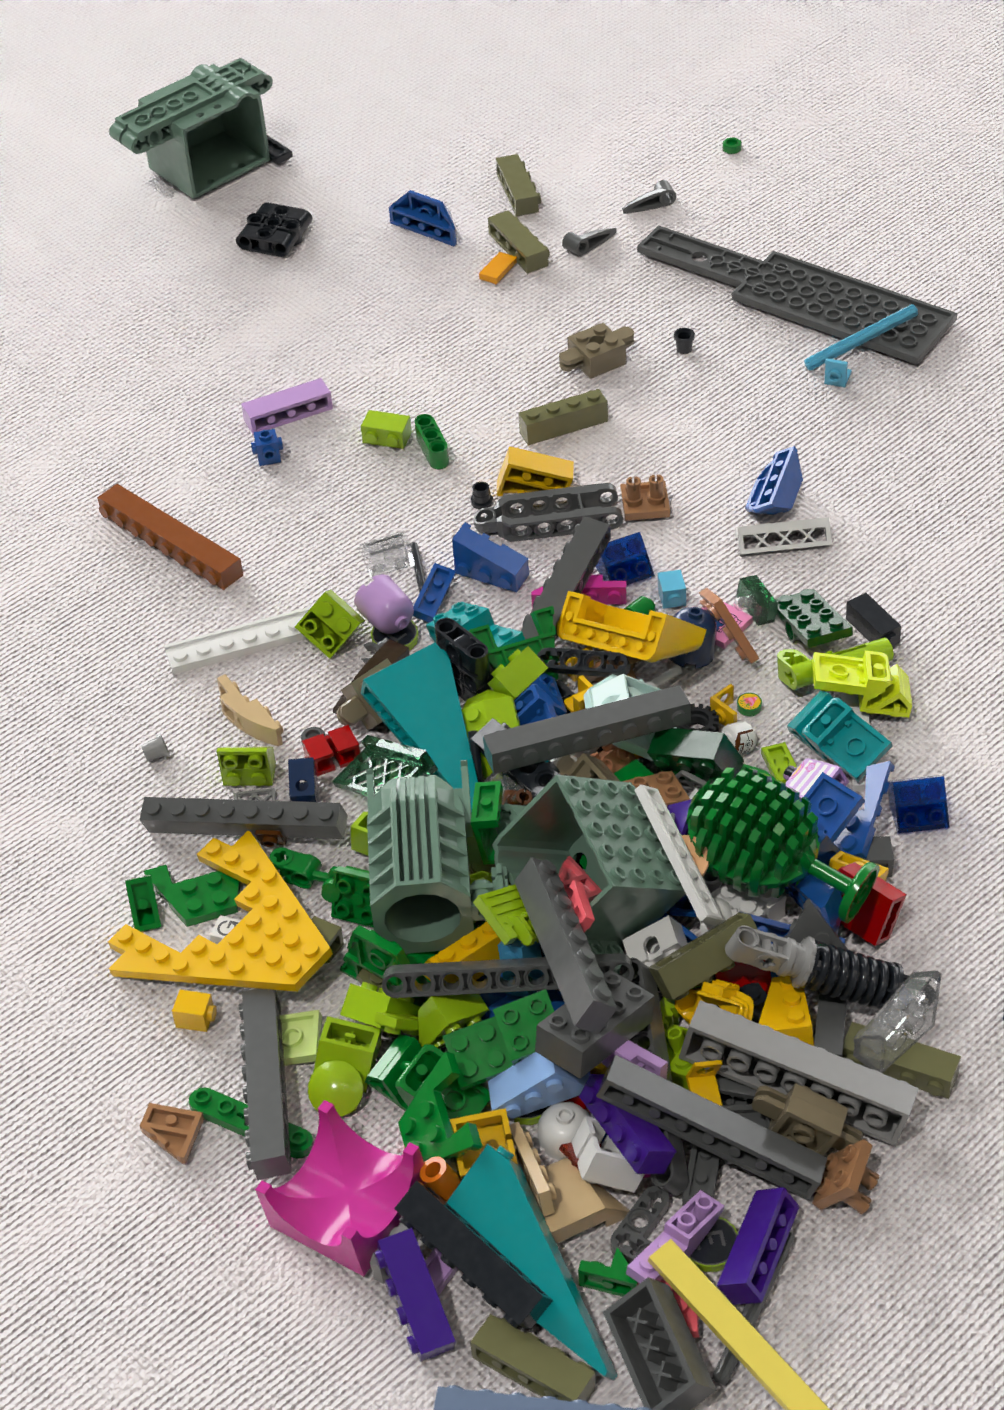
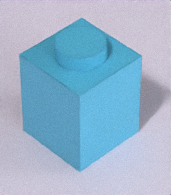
M681 570L658 573V593L663 609L686 606V586Z

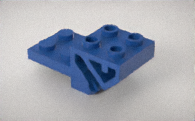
M546 673L540 675L514 700L520 726L567 713L555 678Z
M822 772L804 797L808 798L812 804L811 811L818 817L817 835L820 845L817 860L829 866L830 859L840 851L834 844L835 840L864 804L865 799Z

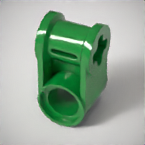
M284 847L276 848L270 853V861L277 871L280 869V875L283 880L302 889H309L314 883L312 880L314 870L320 871L322 867L320 860L310 854H303Z

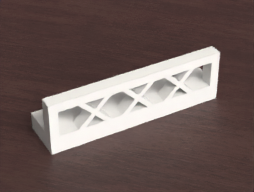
M829 517L740 526L735 529V539H738L739 555L832 545ZM825 529L826 541L817 542L810 534L814 530ZM800 532L805 537L799 544H794L787 538L790 533ZM768 535H778L782 538L777 546H770L764 541ZM754 537L759 543L755 548L744 549L743 538ZM806 539H809L811 541L808 543H804ZM785 541V542H787L789 545H781V544ZM761 543H762L764 546H766V547L758 548Z

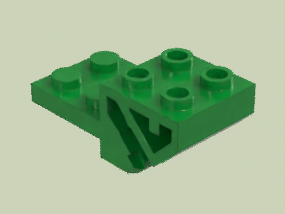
M546 989L493 1009L494 1017L442 1036L447 1051L455 1055L461 1074L457 1079L462 1091L489 1081L535 1052L537 1024L555 1012Z
M400 1034L367 1075L365 1082L406 1111L444 1052L433 1044L421 1046L416 1038ZM458 1079L454 1080L442 1091L450 1119L479 1114L490 1101L489 1090L481 1084L462 1091Z

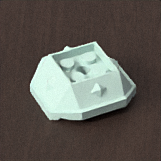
M612 674L586 691L583 695L585 709L662 689L645 683L643 679L637 680L625 674L618 676ZM655 733L616 742L613 745L653 761L647 754V751Z

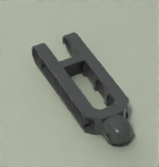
M599 483L504 495L494 507L479 510L475 514L473 521L475 529L480 533L498 532L499 537L510 542L572 535L576 524H580L584 516L610 524V530L620 527L624 519L621 509L612 506L618 500L616 487L611 483ZM605 492L612 493L607 498L600 497ZM559 498L567 499L564 503H556V500ZM539 500H542V501L545 502V503H544L543 505H541V506H534V505H533L534 502L539 501ZM513 504H522L518 509L511 508ZM482 513H486V514H487V515L484 516V517L481 516ZM608 515H617V517L613 520L606 519ZM564 520L572 521V523L567 526L561 525V522H563ZM541 523L550 524L546 528H538ZM518 526L527 527L524 531L515 530Z

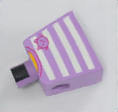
M810 758L805 759L798 768L788 766L783 774L784 779L787 780L786 788H793L800 792V800L822 772L845 786L849 781L841 767Z

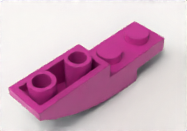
M591 575L581 593L591 597L590 599L606 605L627 604L626 581H603V575ZM543 586L531 592L532 609L536 596H540L543 591Z

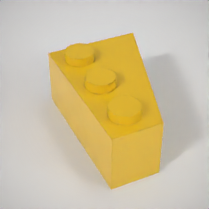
M509 446L497 478L496 496H503V493L518 494L570 487L573 481L574 461Z
M790 976L773 977L758 1024L769 1026L775 1031L796 1037L800 1041L814 1046L812 1023L804 988L798 989L793 987Z

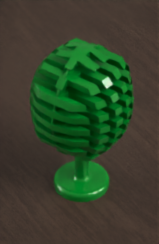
M729 767L722 772L721 778H717L712 784H710L709 780L695 794L688 808L686 825L688 823V835L690 842H693L696 854L699 857H703L702 853L705 847L708 849L706 861L709 862L706 873L713 877H718L719 874V879L724 884L732 885L733 881L735 890L746 892V888H748V896L760 898V894L764 895L769 889H772L771 897L779 898L784 893V887H788L795 882L797 886L810 874L844 893L838 909V917L841 921L849 923L859 912L876 882L880 867L873 862H868L851 879L817 860L820 845L817 835L818 817L811 811L812 804L807 797H802V800L799 801L800 792L793 788H788V791H786V784L779 780H774V783H772V777L765 773H760V776H757L758 770L746 768L745 771L741 770L736 774V778H734V768Z

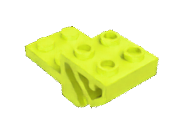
M865 650L863 658L814 652L812 658L814 689L826 692H843L849 695L858 694L861 712L884 714L892 717H910L912 699L909 677L898 664L890 668L889 657L886 654Z

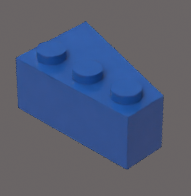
M464 522L452 538L456 574L517 593L529 576L528 558L505 544L497 545L489 540V535L476 533L470 529V524Z

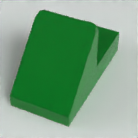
M151 875L125 880L134 929L145 931L161 927L158 903Z
M619 1248L615 1251L611 1267L605 1266L598 1261L589 1262L581 1260L578 1268L579 1286L621 1297L635 1288L638 1282L626 1274L629 1264Z

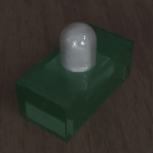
M753 575L740 578L736 593L737 598L733 602L734 608L738 611L746 610L749 615L753 616V620L758 626L775 622L778 603L758 576Z

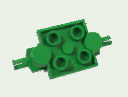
M333 866L329 873L314 870L312 880L324 883L321 896L326 901L332 903L331 917L374 927L370 906L368 870L351 866Z

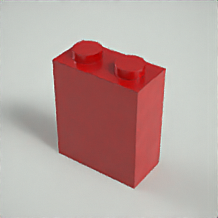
M853 862L840 867L837 871L853 879L862 866ZM877 876L868 898L856 916L849 923L841 921L840 924L874 946H877L889 940L907 894Z

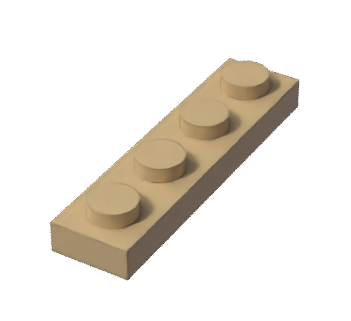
M519 1122L510 1124L511 1139L513 1140L515 1153L543 1216L554 1214L553 1201L557 1200L556 1192L552 1182L547 1183L549 1182L545 1166L541 1165L537 1149L533 1148L531 1136L528 1131L523 1132Z

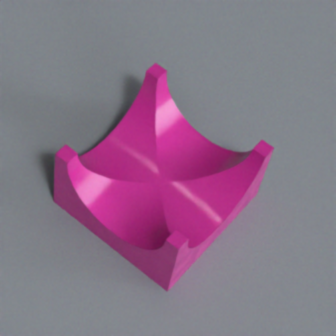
M324 1100L318 1107L319 1126L314 1145L300 1170L292 1179L280 1187L273 1188L272 1185L261 1181L255 1191L271 1228L364 1277L371 1268L370 1261L373 1253L378 1248V1240L388 1237L394 1227H398L401 1223L399 1219L402 1216L394 1208L416 1180L424 1183L420 1177V1170L424 1165L420 1148L410 1142L403 1150V1155L391 1154L373 1146L344 1122L336 1111L334 1104Z

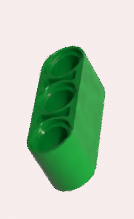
M429 414L418 415L414 420L416 439L429 465L433 469L438 470L446 468L449 465L448 445L435 419Z

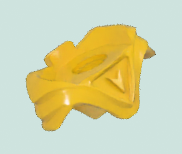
M718 979L712 981V983L703 982L702 988L690 989V993L686 997L675 1000V1008L684 1020L689 1022V1025L700 1000L708 1004L718 1005L723 1010L742 1015L751 1021L754 1004L750 996L739 991V985Z

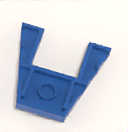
M891 761L866 766L864 809L857 811L835 840L834 844L840 851L862 859L867 858L876 830L873 827L876 817L880 816L882 810L880 803L883 794H887L890 784L888 777L890 772H894L895 768Z

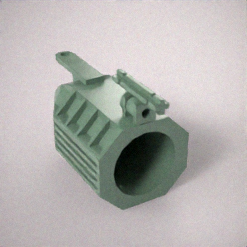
M461 760L462 788L453 789L447 782L436 775H428V777L419 776L417 778H393L382 786L375 795L373 768L366 769L370 906L374 931L386 940L398 943L403 948L405 954L441 951L474 930L473 921L486 920L473 901L478 895L509 886L507 866H501V863L496 864V867H491L492 883L485 879H479L472 884L470 883L467 837H473V829L470 822L471 800L467 760Z

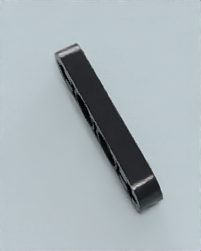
M549 647L542 649L537 655L543 662L552 656L553 660H549L548 664L545 663L548 667L545 671L547 673L608 677L612 674L617 676L627 675L631 669L627 657L618 652ZM577 657L578 661L574 666H566V661L569 658ZM593 659H600L601 664L597 668H589V664ZM619 662H622L623 665H620L618 669H615L613 665H618Z

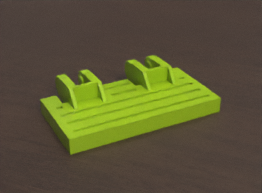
M515 884L478 895L473 901L505 946L512 944L517 938L526 946L533 945L535 941L539 942Z

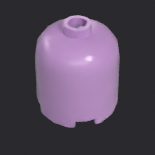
M376 575L372 577L374 581L367 586L363 584L355 595L354 604L357 606V611L377 630L385 634H394L407 627L414 613L413 603L388 575Z

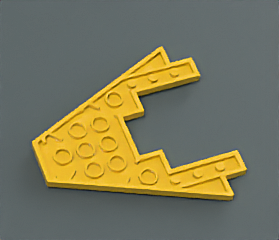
M247 831L232 846L213 838L196 854L200 862L247 885L234 900L238 907L249 913L218 944L198 935L180 953L127 924L108 941L112 950L122 954L108 968L114 977L296 992L333 955L324 937L250 831Z

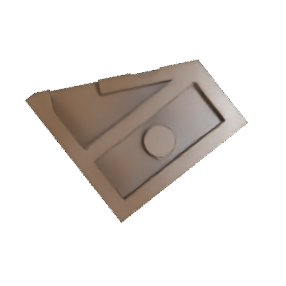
M149 1103L140 1123V1129L144 1135L180 1163L186 1164L204 1117L202 1112Z

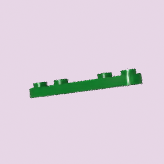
M206 1087L198 1088L190 1094L189 1105L191 1111L202 1112L205 1120L245 1137V1130H249V1126H246L244 1108H247L248 1104ZM288 1122L291 1157L296 1159L307 1157L314 1145L313 1136L306 1129Z

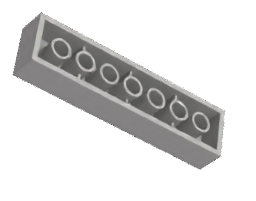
M701 1000L693 1015L679 1055L680 1059L692 1064L695 1062L722 1060V1066L717 1074L756 1090L760 1086H768L786 1095L795 1083L806 1086L812 1091L826 1098L836 1100L839 1104L849 1108L845 1124L893 1146H896L905 1127L919 1089L905 1081L897 1080L882 1074L878 1070L867 1068L855 1063L851 1059L842 1058L821 1047H815L800 1041L796 1037L785 1035L773 1030L769 1026L760 1025L746 1019L742 1015L733 1014L714 1004H708Z

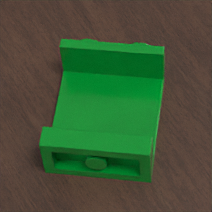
M501 781L475 783L470 822L483 865L495 864V850L492 844L498 837L495 827H499L503 795Z

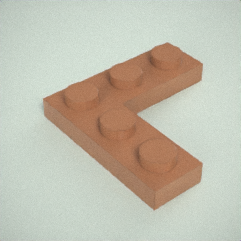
M707 587L700 591L699 594L702 597V600L699 601L700 604L716 621L720 619L725 627L722 628V631L729 641L734 639L737 647L734 649L742 660L747 659L751 664L760 659L722 599Z

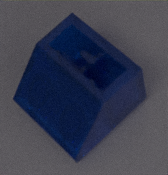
M640 532L610 541L596 565L597 571L600 575H603L604 581H626V585L655 576Z
M933 775L888 781L890 783L888 788L889 806L898 834L950 828L944 776Z

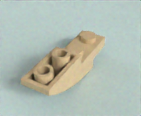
M226 674L218 677L217 682L222 713L237 728L257 740L275 746L283 745L281 736L283 728L278 720L274 721L266 705L262 706L257 698L250 701L246 695L242 696L235 681L231 682Z

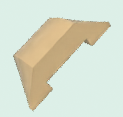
M564 1158L545 1167L549 1179L547 1183L552 1182L557 1200L553 1201L555 1213L544 1216L556 1243L602 1222L606 1227L623 1220L630 1211L599 1184H591L582 1180L579 1168L569 1159Z

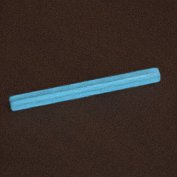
M911 304L804 360L806 368L811 371L824 364L827 358L834 359L918 315L917 308L914 304Z

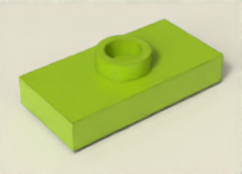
M783 742L761 748V755L770 774L776 780L786 784L787 780L783 777L785 769L788 766L798 768L786 743Z

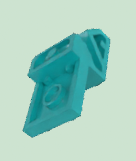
M465 602L455 603L452 605V609L436 615L433 621L426 624L429 635L434 642H436L435 623L442 618L455 620L467 631L488 624L497 647L525 640L522 631L495 625L489 608Z
M822 690L787 725L789 732L825 761L830 759L857 782L866 775V766L876 764L893 747L891 741L855 714L849 705L840 698H833L828 692Z

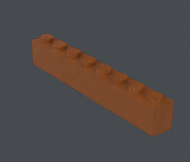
M118 483L97 497L99 512L104 518L112 520L119 527H123L131 532L133 536L139 537L149 546L160 550L165 556L173 558L180 565H184L192 570L196 575L202 576L212 585L225 590L243 576L241 558Z

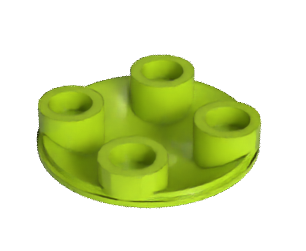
M338 1060L326 1062L320 1065L310 1077L308 1083L309 1100L317 1111L318 1107L325 1100L334 1104L340 1117L348 1115L357 1109L362 1099L363 1081L359 1071L349 1063Z

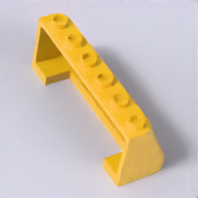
M572 591L567 593L557 625V635L561 639L608 652L622 653L627 657L650 663L696 651L701 647L707 629L668 614L650 610L649 615L600 603L590 599L591 597Z

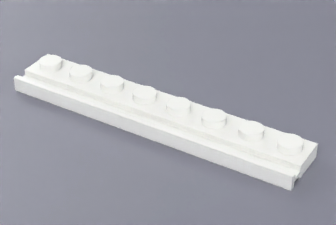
M346 597L341 598L347 603ZM312 606L164 645L173 675L307 639L295 626Z

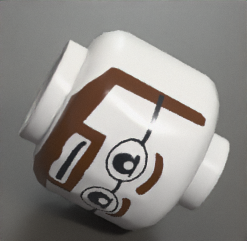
M744 721L727 724L721 730V733H725L740 755L749 753L754 749L757 733L749 723Z

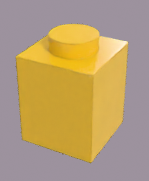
M179 990L172 1009L176 1028L202 1032L208 1031L210 1022L215 1021L217 1007L213 1005L211 994Z

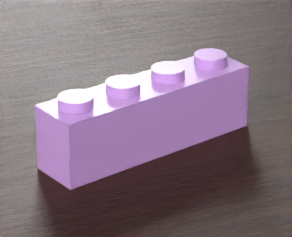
M322 378L241 403L244 421L252 434L253 432L273 429L333 409L331 392Z

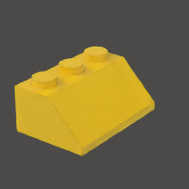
M485 922L452 945L441 950L425 963L499 960L498 944L501 940L489 923ZM482 972L475 973L472 976V978L474 980H477L485 974ZM448 974L444 977L448 983H454L459 979L455 974Z

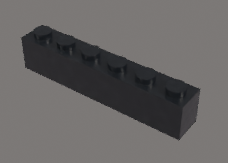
M416 1180L394 1208L402 1216L399 1220L408 1229L412 1228L422 1234L419 1239L432 1250L436 1247L442 1253L440 1259L452 1269L457 1267L463 1273L461 1276L462 1280L474 1289L476 1287L480 1288L484 1292L482 1298L495 1309L499 1306L506 1313L503 1318L516 1329L519 1326L531 1329L553 1302L543 1290L428 1185Z

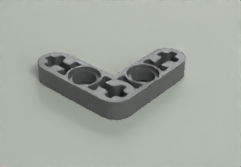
M651 1186L643 1192L611 1236V1252L613 1255L616 1249L619 1248L628 1264H630L652 1243L647 1238L669 1208V1194L657 1186ZM657 1198H660V1199H661V1203L658 1202V1201L655 1202V1204L652 1206V1213H651V1211H649V1209H650V1207H651V1200H654V1201H655V1200H657ZM642 1217L648 1221V1224L645 1227L638 1228L632 1224V1221L635 1218ZM625 1241H629V1246L619 1247V1242L625 1243Z

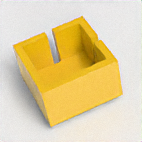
M506 1108L450 1119L454 1134L467 1122L476 1124L483 1146L479 1150H469L465 1152V1155L458 1158L455 1157L458 1175L462 1180L487 1144L496 1149L500 1145L514 1154L512 1161L517 1164Z

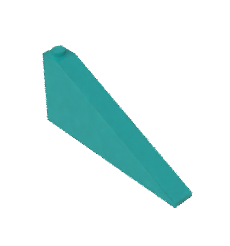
M434 642L363 679L361 695L427 775L440 777L453 789L462 788L461 760H467L472 813L475 783L478 780L451 662L446 651Z
M487 1144L447 1203L553 1300L537 1323L601 1375L615 1380L618 1374L522 1169L512 1161L514 1154L501 1145L496 1149Z

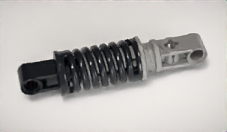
M743 925L738 927L725 945V952L733 961L749 964L762 970L772 971L782 977L790 976L792 986L795 988L809 989L813 992L818 990L823 995L829 994L833 998L838 997L843 1001L848 1000L853 1004L858 1003L863 1007L868 1006L870 1009L885 1015L889 1014L894 1008L916 1016L923 1015L938 998L939 994L938 989L932 982L905 975L903 967L899 963L875 959L841 947L836 948L832 944H826L810 936L798 943L793 938H783L773 933H766Z

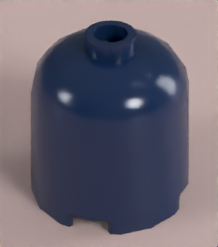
M687 607L681 609L674 617L707 629L699 649L669 659L680 667H685V664L695 665V668L708 666L713 661L717 632L715 618L702 608Z

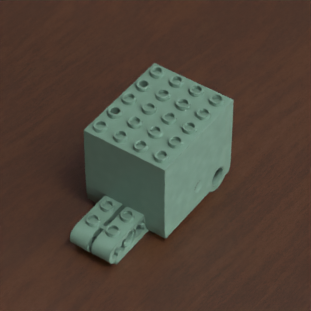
M242 58L222 67H218L215 64L209 66L200 64L192 70L190 75L138 99L137 108L115 118V122L109 129V135L134 154L146 152L149 169L191 198L200 197L202 194L216 189L218 186L230 182L232 179L270 161L260 95L270 90L273 79L270 75Z
M556 775L527 806L504 804L501 806L499 827H495L498 837L492 844L495 850V866L498 863H501V866H507L508 879L511 885H514V881L531 857L552 862L556 866L557 873H559L562 863L568 856L575 860L580 853H583L587 859L585 872L602 890L590 902L595 921L584 934L587 936V941L594 954H623V951H625L623 939L657 922L686 893L635 792L636 787L631 782ZM617 965L613 971L620 974L621 965Z

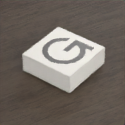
M220 915L210 933L211 941L219 943L241 920Z

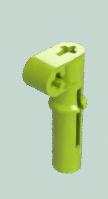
M887 638L834 653L832 651L825 652V654L863 658L866 650L884 653L889 657V661H892L894 657L893 647ZM786 649L777 653L778 678L792 690L814 684L812 659L810 660L803 653L795 649Z

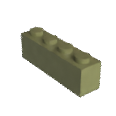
M518 154L496 158V174L515 215L522 216L538 213V204H541V196L539 192H536L534 181L531 182L530 172L526 171L525 162L521 161Z
M507 210L488 217L489 235L509 255L517 257V264L527 274L549 266L548 257L550 253L547 246H544L537 236H534L527 226H524L519 221L517 216H514Z
M596 389L519 412V432L529 446L608 422V401L602 392Z
M742 912L735 914L648 967L662 996L672 1000L682 999L690 993L689 990L696 985L702 986L703 982H710L713 979L712 976L717 972H725L733 968L735 961L727 956L725 945L738 927L746 925L757 929L751 915Z
M851 1022L843 1041L842 1058L851 1059L860 1065L873 1067L882 1074L905 1081L933 1096L949 1099L959 1074L961 1056L855 1022Z
M490 1314L470 1341L472 1358L540 1397L551 1396L558 1400L572 1402L574 1400L587 1401L596 1388L595 1372L588 1364L572 1360L561 1349L547 1346L536 1335L530 1332L524 1333L516 1329L504 1318L499 1319Z

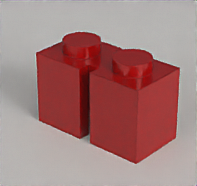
M349 725L328 731L327 736L320 734L302 740L305 758L314 757L317 776L336 770L331 757H335L340 768L361 761L359 743Z

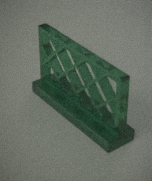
M367 735L361 741L365 748L332 782L335 787L367 796V782L359 784L367 780L366 772L360 774V772L366 769L373 768L375 786L380 784L384 786L388 781L397 777L401 779L404 777L417 778L422 774L433 775L438 768L426 750ZM382 786L375 788V795Z

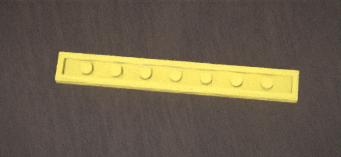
M672 1239L668 1240L649 1256L647 1261L784 1410H830Z

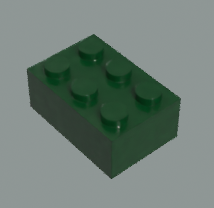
M678 728L666 729L655 732L647 751L654 764L662 772L672 771L676 775L683 770L706 782L710 780V784L717 778H721L722 772L727 767L734 768V778H736V774L741 771L744 759L725 733Z

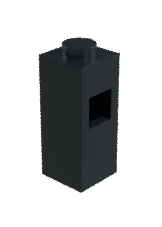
M864 593L847 601L846 620L869 642L887 638L892 647L900 643L901 625L871 596Z

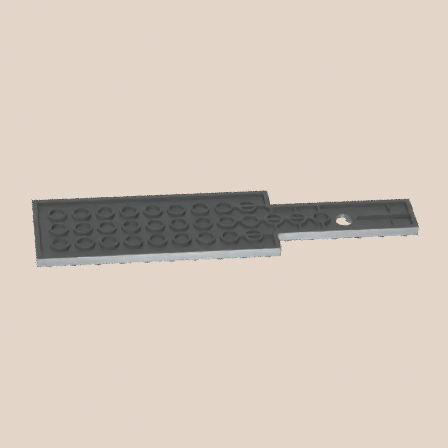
M659 225L637 245L638 253L737 287L732 292V300L842 339L914 304L918 310L917 316L861 345L916 365L919 364L957 320L956 312L776 251H772L762 261ZM702 255L707 257V259L704 261H695L692 259L701 258Z

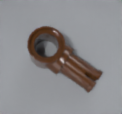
M519 789L518 791L505 790L501 806L504 804L527 806L532 801V794L529 790L524 792V789Z

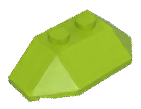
M488 689L467 699L461 709L467 737L468 731H479L492 718L500 724L505 722L510 728L520 726L513 697ZM481 754L483 775L487 782L499 781L508 777L503 772L493 774L486 757Z

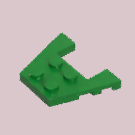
M549 606L531 613L539 636L509 645L497 647L488 624L470 629L468 632L487 646L489 665L493 670L501 664L506 667L510 663L508 658L517 649L522 652L529 646L538 655L544 648H555L554 607ZM552 656L548 660H544V662L548 664L549 660H553ZM543 672L555 678V681L559 679L558 673Z
M167 865L144 871L145 876L151 875L156 892L168 902L169 907L186 927L217 919L220 915L227 916L238 912V906L234 899L240 893V881L220 871L186 879L174 884L171 881Z
M358 925L351 934L347 946L348 952L344 955V963L341 965L340 971L357 980V975L364 968L383 979V973L388 967L410 964L403 948L398 943L388 941L379 936L374 930H368ZM398 977L388 979V982L395 986L402 984V980ZM426 996L411 997L415 999L414 1004L420 1007L427 1001Z
M450 1052L443 1053L398 1122L404 1147L409 1142L418 1146L424 1163L432 1157H441L444 1160L451 1157L458 1158L465 1155L466 1151H476L483 1147L476 1124L467 1122L455 1134L453 1133L442 1091L461 1074L455 1055Z

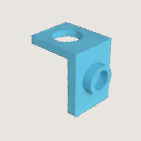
M827 358L825 361L824 384L845 388L852 373L851 369H847L848 362Z

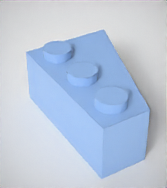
M534 1052L488 1081L492 1111L506 1108L508 1118L514 1119L579 1096L591 1073L589 1071L580 1079L537 1052Z

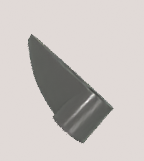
M661 180L655 184L654 190L635 198L625 205L622 211L625 214L665 207L674 203L677 195L668 181Z
M616 228L598 229L581 235L568 232L562 240V246L564 249L582 256L614 236Z

